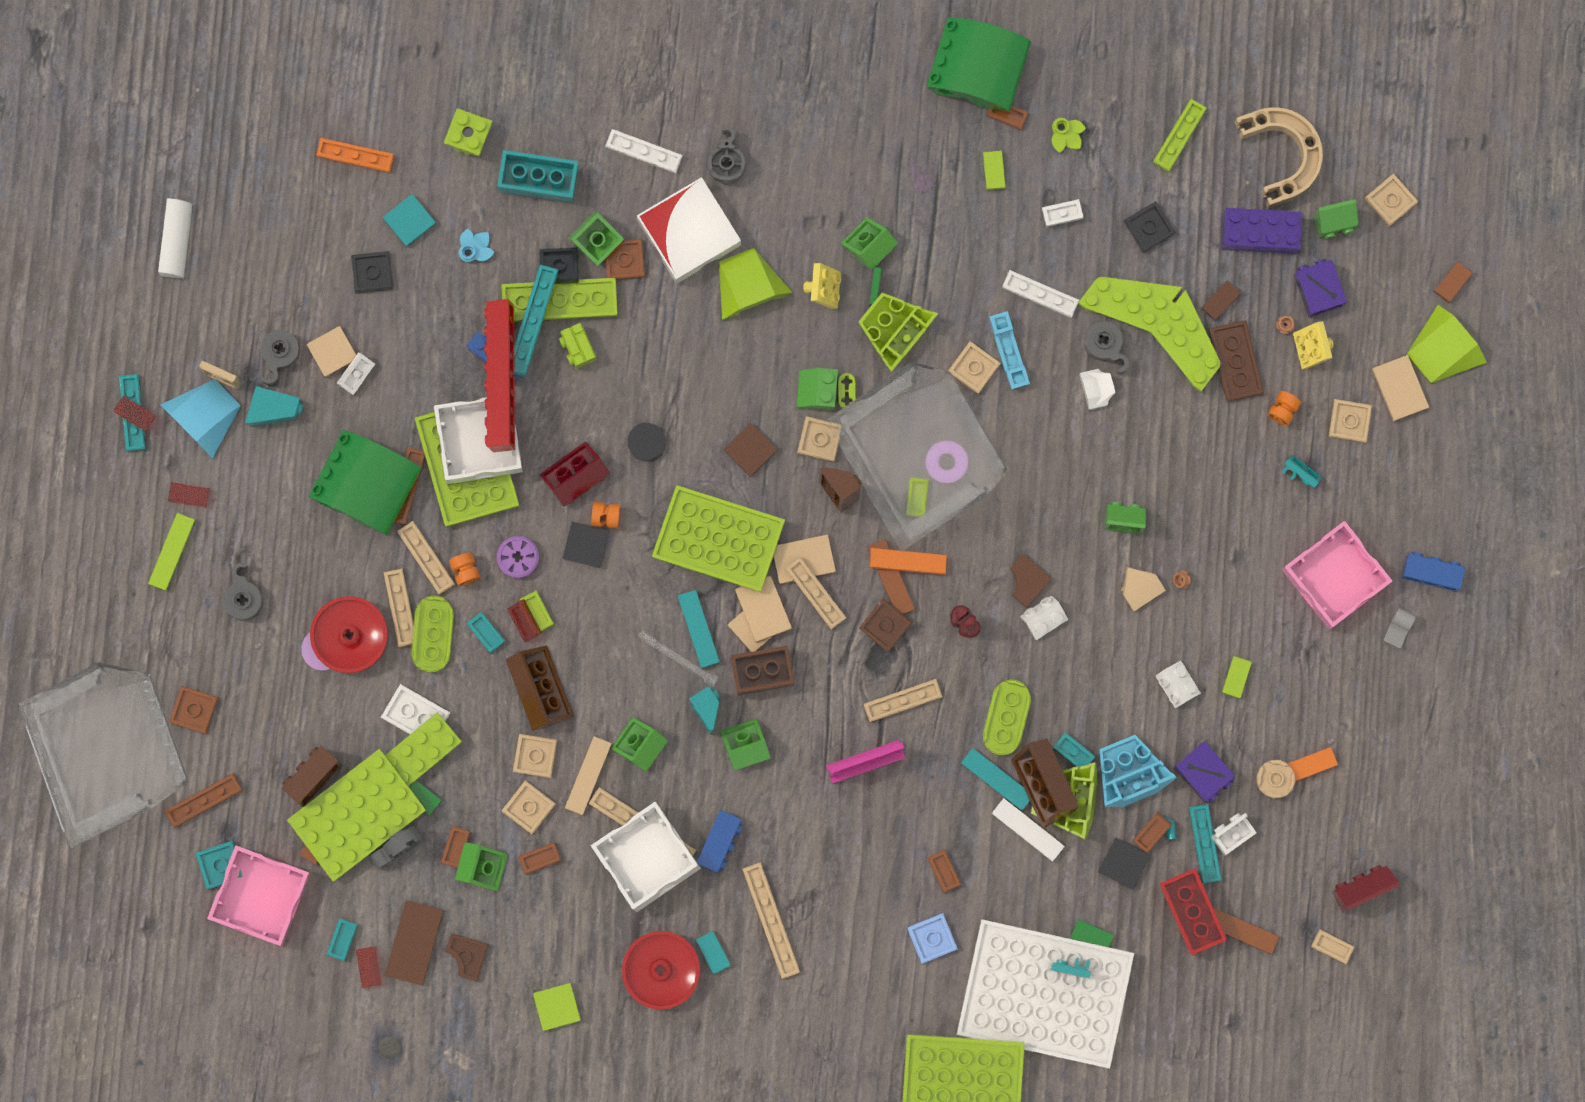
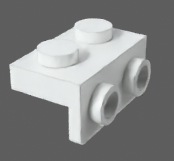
M1053 596L1044 598L1038 605L1027 609L1020 616L1035 640H1038L1068 620L1061 605Z
M1182 661L1173 664L1156 675L1160 686H1162L1174 708L1201 694Z
M1237 813L1229 819L1231 823L1226 826L1222 824L1214 829L1215 834L1211 837L1224 856L1256 834V831L1246 818V813L1242 815Z

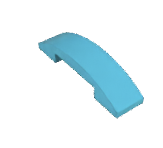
M1008 311L989 316L997 349L1011 390L1030 384L1014 337Z

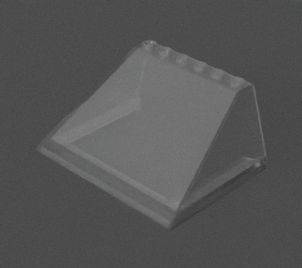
M910 362L825 420L828 422L829 429L835 439L837 438L840 448L855 474L862 482L863 488L900 551L906 550L988 496L1007 471L1006 466L950 371ZM831 422L837 424L838 427H833ZM911 478L928 480L925 513L922 516L914 515L913 512L922 513L925 483L913 482L912 499L910 502L909 490Z
M98 662L18 704L69 849L152 809L189 782L149 673Z

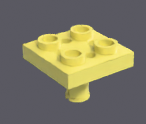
M814 263L813 280L804 283L805 293H811V301L830 309H838L841 272L824 264Z
M1323 321L1316 322L1293 333L1302 369L1311 368L1332 358L1330 349L1333 348V340L1327 338Z

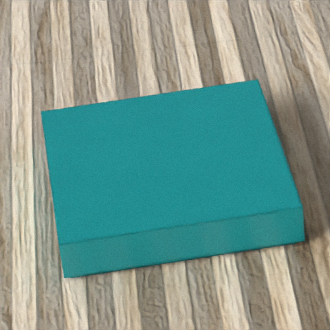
M413 194L383 216L385 222L406 247L436 225V222Z
M233 841L195 853L207 890L222 886L225 879V871L235 848ZM239 870L237 879L243 877L241 870Z

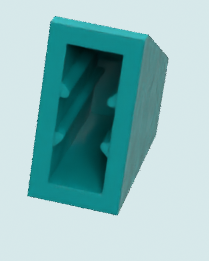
M256 386L245 423L247 426L253 427L297 420L298 415H301L303 412L304 404H302V400L298 397Z

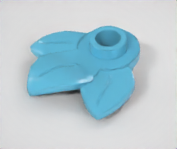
M466 229L461 234L459 257L462 261L472 262L477 260L483 262L494 255V251L487 247L489 244L488 232L473 235L469 229ZM470 250L472 254L470 256H466L465 252Z

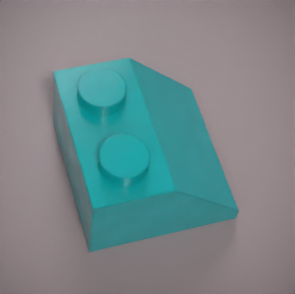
M708 686L689 698V702L710 735H712L719 712L720 696L715 689L711 690Z

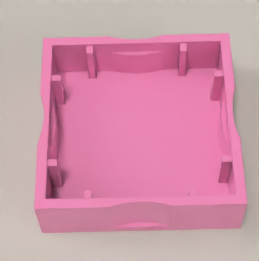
M1345 521L1282 569L1283 573L1329 630L1392 582V579L1376 559L1365 550L1360 539Z
M235 846L225 871L224 882L217 892L207 919L282 947L310 873ZM239 870H241L243 876L241 878H238Z

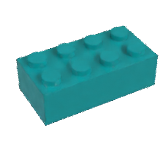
M503 150L497 185L498 191L574 203L579 162Z

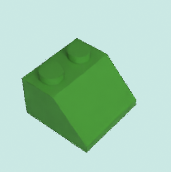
M1355 199L1318 208L1313 218L1319 238L1331 239L1336 237V234L1343 233V235H1348L1356 230L1358 216Z
M596 211L568 237L597 266L624 240Z
M868 217L841 242V245L871 270L898 244L885 227Z
M814 368L800 370L797 408L834 411L838 369Z
M1111 502V505L1108 504L1106 506L1104 530L1135 534L1143 533L1146 526V509L1141 508V505L1131 504L1130 507L1122 506V503Z
M632 717L611 749L647 772L668 740L655 729Z
M757 718L720 730L734 771L770 759Z
M465 842L455 880L498 892L508 854Z

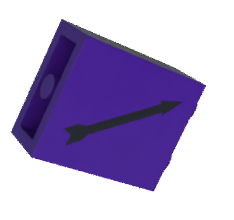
M1326 259L1315 262L1316 265L1301 266L1297 268L1298 271L1294 274L1308 317L1343 307L1347 303L1332 260L1326 261Z
M1205 741L1174 767L1204 803L1207 800L1212 802L1219 796L1217 791L1222 787L1226 790L1234 783L1231 779L1235 775Z

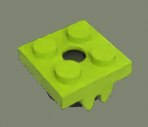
M457 108L444 140V145L454 148L457 152L462 151L465 155L472 154L480 157L493 121Z

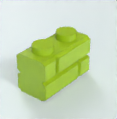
M582 323L560 332L562 337L559 338L563 349L567 347L569 354L566 356L570 365H574L578 369L597 360Z

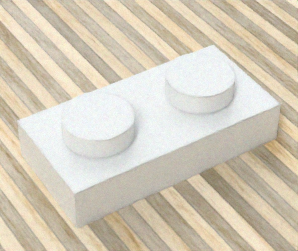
M1079 199L1042 208L1046 227L1083 219Z
M358 352L337 384L354 395L375 363Z

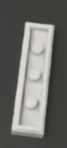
M612 129L605 146L610 150L675 174L683 157L681 154Z
M1009 270L1002 289L1069 318H1072L1079 302L1074 297Z
M1004 798L992 812V815L1052 862L1065 847Z

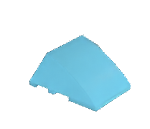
M213 379L161 404V407L213 459L241 405Z
M1136 735L1099 749L1105 807H1125L1159 793L1176 779V776L1151 753V750Z

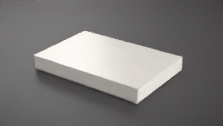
M400 684L381 718L411 734L436 712L445 721H447L451 713Z

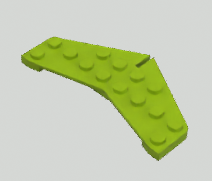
M1108 277L1097 278L1078 302V305L1087 311L1096 312L1148 331L1156 338L1184 373L1190 384L1199 392H1202L1218 371L1220 360L1186 289L1176 303L1172 301L1182 290V287Z

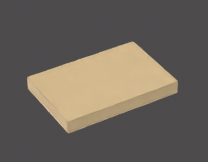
M1408 355L1371 369L1393 422L1429 408Z
M828 534L777 545L774 562L779 584L794 582L785 568L799 557L803 559L815 577L836 573Z
M771 576L766 577L761 593L744 587L735 589L756 643L792 630Z

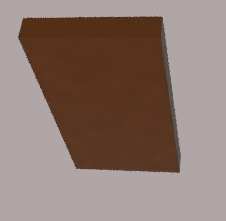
M1247 321L1209 328L1212 345L1220 360L1218 370L1226 402L1264 394Z
M408 900L405 901L385 976L423 986L444 910Z

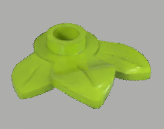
M1056 119L1052 124L1054 134L1051 140L1055 150L1060 153L1065 147L1075 150L1080 149L1081 138L1079 134L1086 129L1085 126L1078 120ZM1063 125L1065 129L1061 131L1058 129V126Z

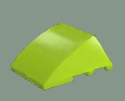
M754 248L719 261L722 321L739 315L740 312L773 299L777 300L793 293Z
M881 293L858 323L890 372H892L925 333L939 313L931 312L920 306H915L904 302V300Z
M1437 305L1406 354L1430 384L1487 363L1478 343L1453 314Z
M1096 763L1062 770L1066 780L1069 782L1074 797L1077 799L1079 808L1071 815L1053 823L1085 840L1094 817L1098 787ZM1032 806V812H1031V814L1037 816L1036 813H1035V810H1034V808H1033V806Z

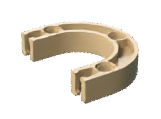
M1277 107L1264 108L1237 117L1234 122L1237 129L1243 123L1251 122L1252 128L1246 131L1244 128L1240 129L1239 136L1241 140L1266 131H1279L1290 136L1300 149L1301 165L1299 170L1288 179L1263 187L1261 191L1263 198L1267 197V193L1277 191L1279 196L1274 200L1271 197L1267 198V209L1292 201L1304 194L1316 179L1323 157L1320 138L1311 123L1294 111ZM1263 118L1265 124H1258L1256 119ZM1311 140L1314 143V146L1308 147L1305 144V141ZM1284 187H1289V188H1291L1292 193H1291V194H1286V193L1283 191V188H1284Z

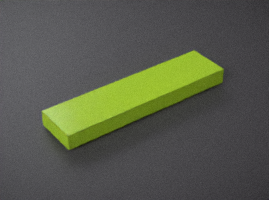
M1190 99L1154 159L1153 164L1167 172L1171 170L1207 107Z
M179 513L176 514L148 582L149 585L164 591L168 590L195 524V519Z

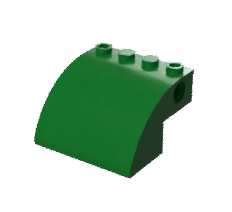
M948 17L926 87L938 96L968 99L978 108L1010 111L1031 41L1017 33L992 24Z
M343 429L308 497L326 508L348 516L362 526L387 535L422 467L380 444Z

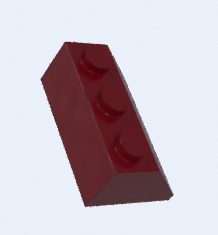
M585 441L539 475L557 500L565 507L595 484L604 480L610 472L601 458Z
M1381 865L1370 869L1371 873L1366 876L1361 873L1353 877L1354 881L1349 884L1344 881L1336 885V890L1332 891L1341 912L1348 911L1400 886L1387 866L1382 868Z

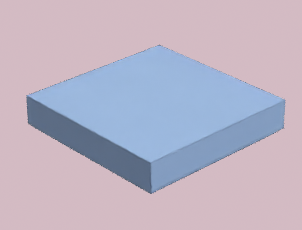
M943 913L907 927L921 964L958 950Z

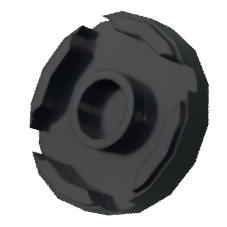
M641 423L635 426L630 431L627 439L631 454L636 459L642 461L656 459L663 453L665 448V436L662 430L651 423Z

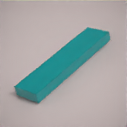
M139 375L119 376L126 451L146 450Z
M696 590L678 595L701 669L720 663Z
M974 748L971 749L961 762L964 767L1022 811L1030 801L1024 787Z
M1209 805L1189 807L1202 884L1222 881L1216 845L1211 837L1214 833Z

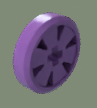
M513 536L503 541L499 546L497 563L505 575L515 579L525 578L536 570L539 563V552L536 545L530 539L523 536ZM517 552H520V555L523 557V560L519 559V562H516L515 558H513V555H516Z

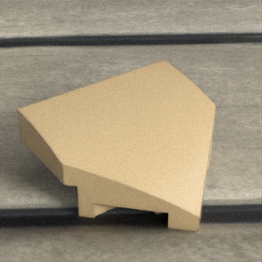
M1126 567V577L1121 591H1123V596L1131 610L1136 611L1166 591L1156 574Z

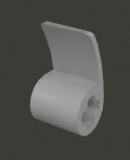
M1398 607L1383 640L1395 647L1401 648L1416 615Z

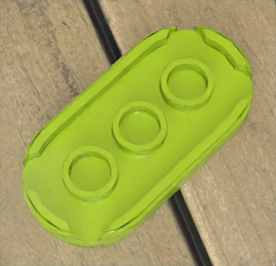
M429 596L420 601L414 614L411 657L418 669L428 673H434L444 668L450 659L454 613L447 600L440 596Z
M1004 681L993 692L983 731V742L986 748L995 755H1009L1020 745L1031 703V695L1026 686L1020 681Z

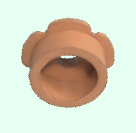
M1290 316L1279 317V321L1276 322L1277 329L1282 334L1292 332L1295 328L1293 318Z
M1185 570L1178 571L1173 577V583L1178 588L1186 589L1189 586L1188 584L1191 583V577Z

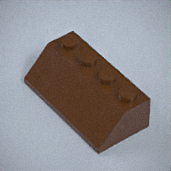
M820 468L819 484L840 513L860 499V484L862 482L856 474L852 475L850 471L833 468Z
M547 645L520 651L505 659L532 731L547 728L574 717Z
M1047 738L1028 743L1011 759L1042 828L1071 815L1079 808L1077 799L1071 791L1069 782L1066 780L1061 765L1057 761L1053 748Z

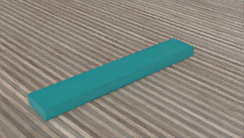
M544 265L539 266L515 343V375L523 377L527 375L559 272L558 269Z

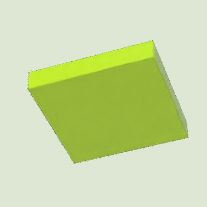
M571 983L533 993L543 1031L581 1021Z

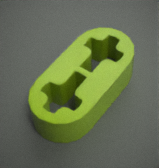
M844 373L838 380V403L843 410H850L854 407L856 401L855 378L850 373ZM845 378L852 381L849 384V390H845V384L841 383ZM845 393H849V400H852L848 406L845 405V402L841 401L845 399Z

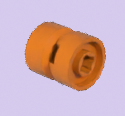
M1280 391L1275 400L1277 404L1272 405L1267 415L1277 423L1289 426L1294 417L1293 413L1297 412L1302 402L1294 395L1286 391Z
M593 502L591 526L603 527V525H606L607 528L618 529L621 504L610 503L606 506L604 502Z
M472 552L458 555L449 560L452 571L456 572L454 577L458 586L473 583L481 578L478 568L474 567L476 562Z

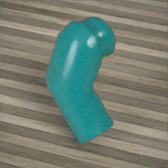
M1162 814L1172 823L1166 831L1167 840H1176L1175 822Z

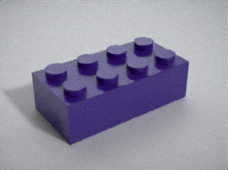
M1226 208L1223 213L1222 250L1298 254L1301 246L1302 212Z

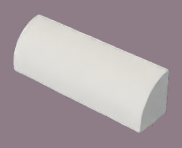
M167 198L158 273L162 277L184 278L193 205L183 200Z

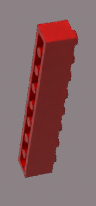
M509 299L486 301V308L484 309L487 326L484 327V334L487 338V344L484 345L485 355L487 356V362L484 364L485 373L487 374V380L484 382L485 391L487 392V399L484 401L485 409L487 410V417H485V427L487 428L485 445L493 453L515 450L514 304Z

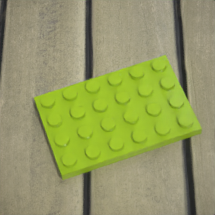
M435 412L415 417L445 527L519 507L511 474L447 484Z
M676 485L652 558L761 593L785 524V519Z
M378 749L292 815L287 821L331 880L335 882L387 842L390 836L405 828L427 810L382 750Z
M907 1034L903 1102H1021L1025 1042Z

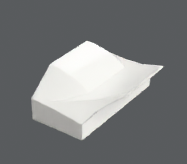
M1099 369L1080 373L1079 376L1089 411L1108 406L1109 399L1115 394L1111 374L1101 372Z

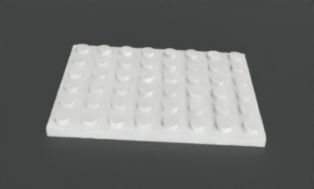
M981 919L957 1035L976 1039L1025 1042L1024 1050L1110 1068L1134 953ZM1076 958H1079L1078 963L1082 967L1085 966L1086 960L1090 961V965L1086 969L1091 971L1090 978L1050 971L1051 963H1056L1057 960L1067 961L1068 966L1076 968L1074 964Z

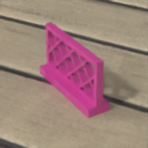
M897 740L826 765L832 784L905 759L903 753L904 745L903 742L900 743Z

